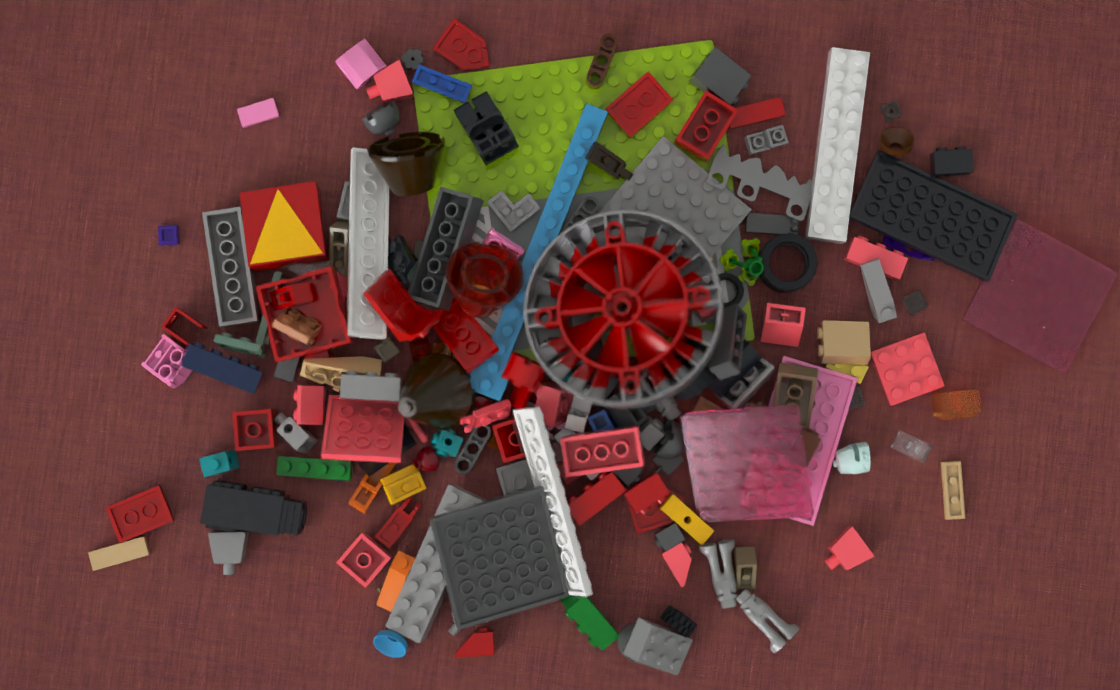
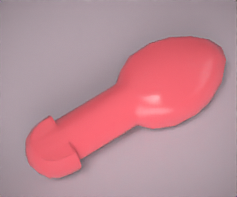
M405 417L404 421L414 430L421 442L426 443L429 437L419 424Z

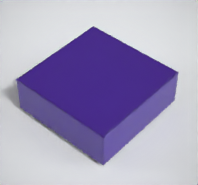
M158 226L159 245H179V226Z

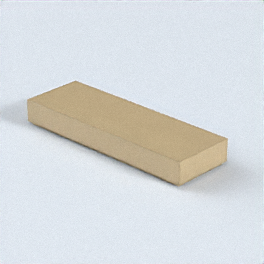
M961 461L940 462L945 520L966 519Z
M143 536L91 551L88 554L92 569L95 571L150 555L146 537Z

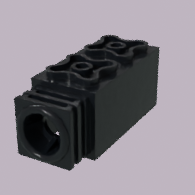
M217 480L213 481V484H207L200 523L206 524L205 528L228 532L244 530L278 536L279 533L299 535L302 534L306 522L307 501L290 499V495H285L283 490L257 486L248 489L245 484Z

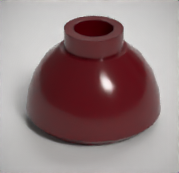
M425 446L419 450L416 458L413 460V464L417 470L434 472L438 469L439 460L436 452L431 447Z

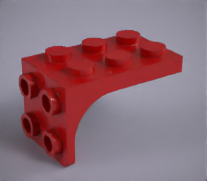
M390 269L385 270L363 293L399 342L411 341L416 337L423 338L430 332V327L440 321V316L444 313L442 309L430 311L419 306L406 289L402 287V284Z

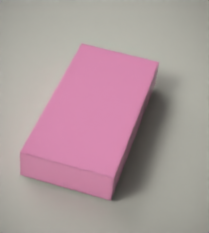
M274 98L237 109L243 128L280 117Z

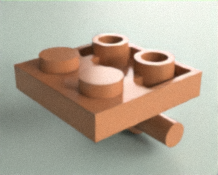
M290 308L274 319L272 327L288 334V337L297 342L302 341L311 347L315 342L313 338L321 331L323 326L317 320L307 318L301 315L298 310Z

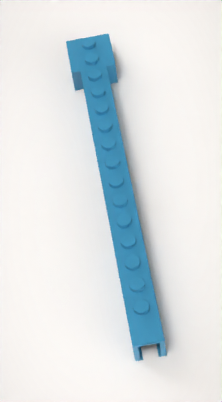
M587 103L585 105L491 339L499 351L469 373L471 376L469 380L475 392L498 401L502 400L509 381L502 378L501 375L525 322L524 302L528 281L538 259L553 240L559 236L589 162L585 157L592 144L597 142L608 112Z

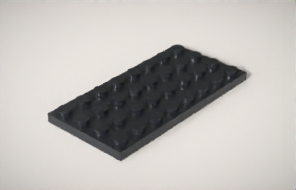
M878 150L852 206L849 219L988 283L1017 214Z

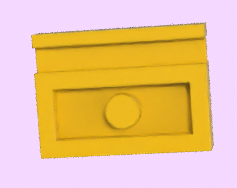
M414 464L380 479L391 505L427 489L420 472L414 467Z

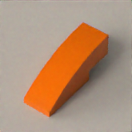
M388 463L371 476L366 474L349 500V505L365 514L383 486L380 479L389 475L396 463Z

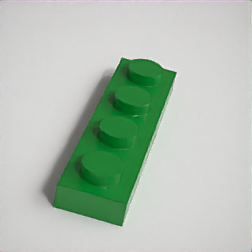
M278 456L276 475L352 481L353 461Z

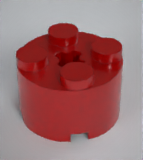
M512 352L501 377L512 381V384L517 387L523 388V386H526L527 390L536 393L546 370L539 362Z

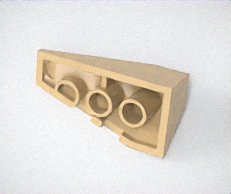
M364 356L303 359L300 375L319 384L326 383L338 392L341 388V374L346 375V371H358V375L366 376V372H376L377 376L380 377L382 360Z

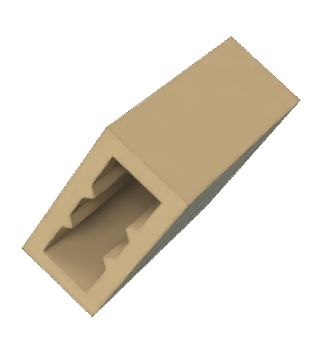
M822 321L821 327L817 329V339H820L821 345H818V356H821V363L868 365L871 358L869 322Z

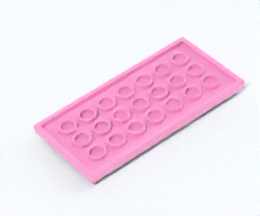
M783 356L781 363L818 368L809 429L819 433L818 437L821 441L807 467H803L765 446L760 449L761 444L757 443L739 503L814 526L858 378ZM775 381L767 408L769 412L763 422L761 431L772 435V440L777 443L781 440L791 445L789 448L791 450L800 431L805 429L770 424L776 388Z

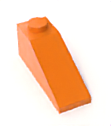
M398 550L389 568L376 605L392 612L415 558Z

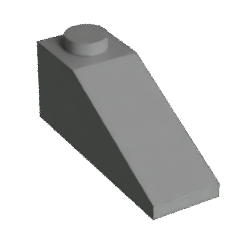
M877 258L860 264L872 316L878 323L897 318L894 301L880 260Z

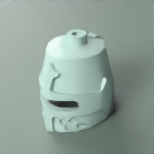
M866 442L849 444L837 450L833 466L837 467L840 474L870 472L869 445Z

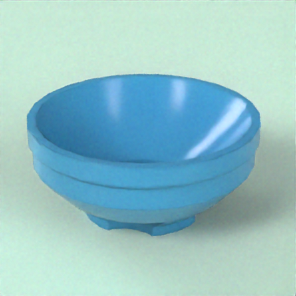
M391 629L379 631L373 639L375 648L386 656L400 658L407 652L408 644L404 636Z

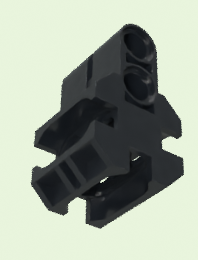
M485 91L471 99L477 109L476 111L473 110L469 102L464 103L453 111L474 148L479 153L483 163L488 165L518 148L519 145L500 110L496 107L488 92Z

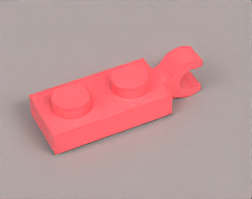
M506 399L475 410L473 415L462 417L460 424H469L464 429L465 433H468L474 427L487 426L497 420H504L510 416L511 403Z

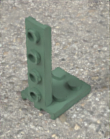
M275 272L272 282L286 279H284L282 272ZM264 315L262 316L255 343L245 337H241L238 340L228 333L215 334L213 342L222 349L265 358L266 345L270 344L266 318Z

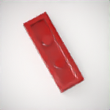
M778 97L737 107L736 109L739 111L731 122L729 129L784 117L786 114L782 98Z

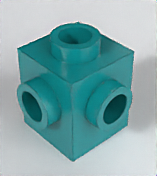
M442 429L438 433H434L431 440L433 444L432 449L441 457H456L464 438L455 435L456 432L451 429Z

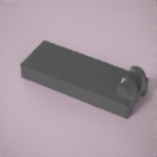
M748 213L746 216L745 233L775 235L793 233L797 235L799 220L788 215Z

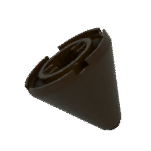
M434 353L418 358L410 365L404 377L398 404L400 413L432 429L446 430L459 425L462 417L470 415L475 402V389H472L469 380L471 378L470 374L467 373L457 359L443 353Z

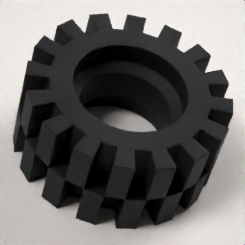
M668 605L660 617L668 625L688 638L697 627L693 620L671 605Z

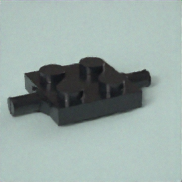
M397 235L392 242L390 237H388V269L402 283L403 288H408L411 284L407 275L416 264L404 236Z

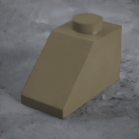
M735 547L736 590H744L745 588L753 590L756 586L757 572L755 548Z

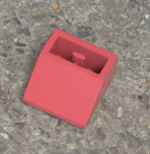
M772 303L764 304L760 342L798 347L806 308Z
M298 385V388L294 390V401H297V409H294L293 414L294 420H297V424L325 425L326 386Z

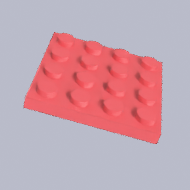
M329 395L321 458L401 463L405 416L399 411V401L340 398V395Z

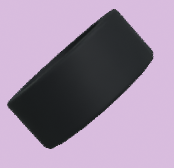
M731 273L718 274L719 282L728 280L735 285L737 290L736 296L731 302H723V308L736 303L739 304L744 294L741 280ZM712 279L709 282L708 286L714 285Z

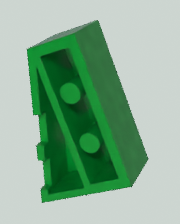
M569 595L567 598L560 599L566 608L564 612L571 621L575 619L578 623L576 627L582 634H588V641L594 648L598 646L603 651L617 639L618 632L592 603L589 597Z

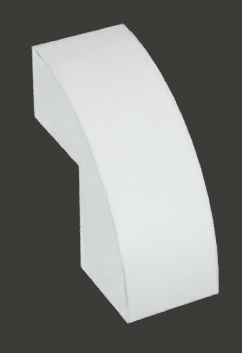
M586 384L582 394L587 395L591 385ZM574 396L565 429L584 433L593 403Z

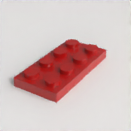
M458 296L453 298L449 311L442 309L444 313L440 316V321L432 326L468 374L499 351L498 347Z

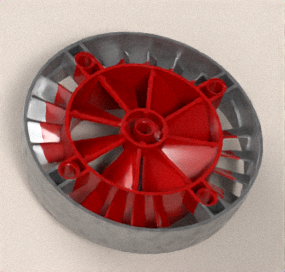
M632 210L610 211L588 217L569 227L555 238L540 256L531 273L524 302V321L529 343L536 358L546 372L562 388L584 401L600 406L622 409L645 407L662 402L692 383L705 368L715 350L722 328L724 312L723 295L715 267L700 243L685 229L664 217ZM626 226L646 228L642 245L627 243ZM614 229H619L620 233L618 235H611ZM605 230L606 246L600 247L595 233ZM661 231L668 234L660 251L657 252L653 250V247ZM580 241L588 252L585 256L582 255L575 245ZM680 242L687 245L688 247L673 263L667 259ZM562 256L574 265L571 269L559 260ZM699 257L703 264L681 278L678 271ZM617 264H618V272H619V280H620V287H619V288H618V283H617L616 274H615V269H614V265H617ZM551 274L563 280L562 285L546 279L547 276ZM711 276L714 283L712 286L689 289L685 287ZM589 282L604 293L606 297L604 299L583 287ZM702 294L708 296L705 302L697 301L698 296ZM540 295L558 298L557 306L538 308ZM621 305H628L627 311L623 313L619 312V307ZM718 308L716 331L691 326L692 311ZM603 311L604 313L602 316L574 327L572 326L573 315ZM544 315H549V320L542 323L541 318ZM640 319L647 322L654 328L658 329L665 335L669 336L674 341L668 342L658 333H656L643 322H641ZM611 324L613 328L595 363L586 354ZM628 328L639 364L636 367L629 364L626 329ZM561 329L563 336L543 344L540 343L538 331ZM688 337L709 345L707 352L704 353L686 343ZM568 348L572 349L552 365L549 364L548 361ZM679 354L696 365L692 372L676 359ZM580 360L583 361V363L570 377V379L567 382H564L562 379L579 363ZM666 367L678 381V384L673 387L662 371ZM593 371H597L587 395L582 394ZM650 376L657 395L643 399L641 378ZM610 377L620 379L622 402L604 401ZM635 382V389L628 391L626 389L627 384Z

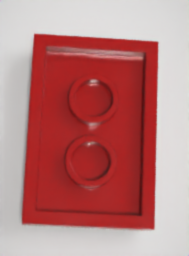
M648 71L605 108V111L608 112L626 135L631 138L672 103L673 99Z
M161 485L105 507L119 543L175 521Z

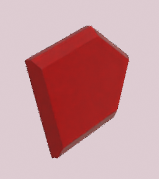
M455 18L432 48L462 71L490 67L485 39Z
M668 489L670 493L666 495L667 497L672 493L681 502H685V497ZM626 499L637 534L674 523L659 508L663 502L660 504L653 503L650 505L651 509L641 515L640 512L637 514L634 512Z

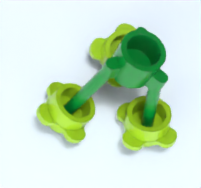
M759 239L742 240L743 250L741 255L744 257H754L748 259L745 263L739 261L738 255L734 254V250L731 248L719 259L725 271L734 269L737 265L741 266L742 271L738 278L749 286L755 284V280L763 272L764 268L761 262L762 257L758 256L760 252L758 246L760 243Z

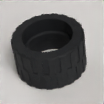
M783 233L773 237L761 248L758 255L762 257L761 262L764 267L759 277L768 288L776 292L790 293L803 288L816 274L818 262L815 248L807 239L798 234ZM780 246H793L800 251L804 258V270L795 280H780L770 270V256Z
M688 337L686 342L688 345L704 353L707 352L708 348L704 344ZM679 354L676 359L690 372L696 367L683 355ZM710 360L695 380L682 391L675 394L674 397L680 400H687L702 393L709 386L715 375L709 369ZM667 367L664 368L662 371L672 387L678 384V381Z

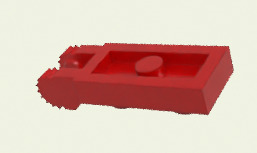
M411 496L395 510L375 536L376 539L389 549L422 507V504L418 503L413 508V511L408 514L404 509L411 503L413 499Z

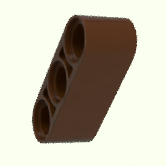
M611 33L602 36L587 73L586 82L591 89H599L603 85L617 49V38ZM611 40L614 46L607 48L604 46V41ZM605 58L607 63L603 66L599 65L597 59ZM593 75L599 76L600 81L598 83H592L590 81V77Z

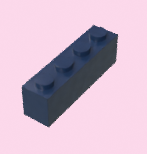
M195 341L193 344H187L179 363L180 366L252 394L255 393L263 373L258 370L259 366L252 363L244 365L240 363L241 359L234 356L226 358L222 356L223 352L213 348L212 351L204 349L205 345Z

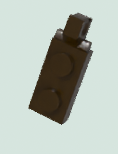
M594 142L585 159L612 178L619 179L621 177L630 181L633 174L625 169L627 164H625L624 160L600 143Z

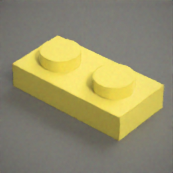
M826 364L825 366L829 370L858 378V384H861L869 368L866 365Z

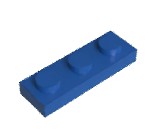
M420 64L412 80V83L462 103L467 102L473 87L471 84Z

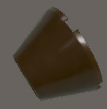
M408 132L398 134L399 138L389 140L388 137L380 139L368 147L369 157L391 191L400 196H412L425 193L434 187L445 146L444 137L441 139L438 133Z

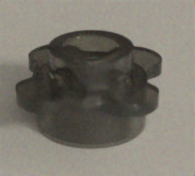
M892 100L888 105L880 107L886 122H892L893 119L902 117L903 113L898 102Z

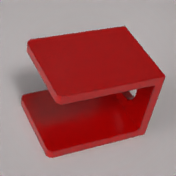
M175 307L161 328L185 345L188 343L193 344L171 329L179 315H183L202 329H207V326L181 308Z

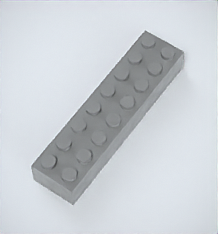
M449 484L435 516L488 500L455 484ZM431 525L385 627L418 643L426 640L447 593Z

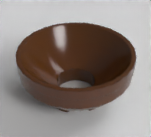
M889 127L882 131L879 137L881 149L891 156H902L909 153L913 149L915 142L913 134L902 127ZM892 146H898V147H900L901 149H900V150H893V149H891L890 147H892Z

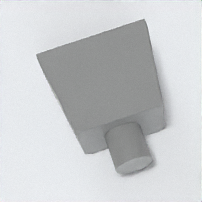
M280 413L274 419L279 425L277 432L296 451L307 454L319 441L304 425L297 424V420H294L291 416L287 417Z
M215 531L208 533L213 563L223 564V575H234L235 563L244 562L249 531Z

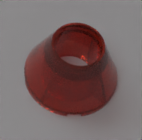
M480 242L469 243L455 250L447 261L445 271L447 283L459 307L472 317L484 318L494 314L514 300L521 291L523 285L522 266L510 251L493 243L486 245L480 244ZM474 285H483L488 287L489 289H480L475 287Z

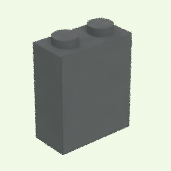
M715 47L707 54L689 82L703 93L708 91L733 106L739 99L738 93L740 91L743 92L749 85L748 79L751 75Z

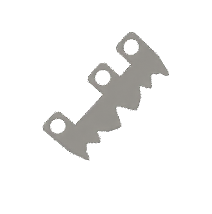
M725 144L720 148L714 157L707 177L709 185L724 189L730 174L741 179L737 191L739 197L754 201L759 187L765 188L790 198L786 214L799 221L804 220L811 199V179L806 184L799 185L795 176L787 180L785 173L777 165L773 166L767 173H763L760 158H750L741 162L740 154L729 157ZM713 174H721L724 179L723 182L715 184L712 181ZM745 185H749L754 189L752 196L748 197L742 193V188ZM793 205L801 206L803 212L800 216L792 214L791 207Z

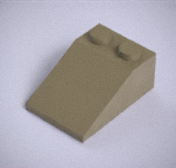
M779 363L771 425L809 429L818 368Z

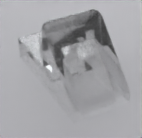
M902 431L898 432L891 445V448L914 461L917 460L924 463L933 447L929 443Z

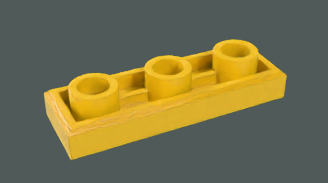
M672 493L659 507L700 545H703L714 532L710 526ZM688 516V520L684 522V518Z

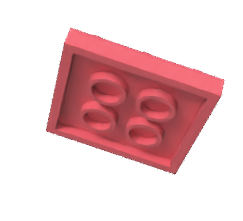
M925 332L871 352V358L889 406L945 386Z

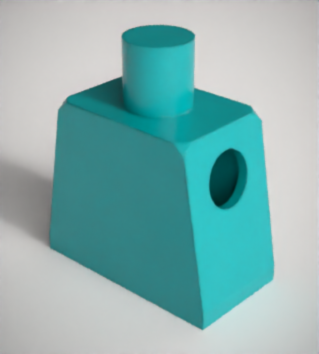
M235 450L199 459L204 478L241 468L237 451Z

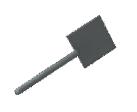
M656 455L652 460L659 467L654 472L658 473L662 469L669 476L685 459L681 455L673 459H665Z

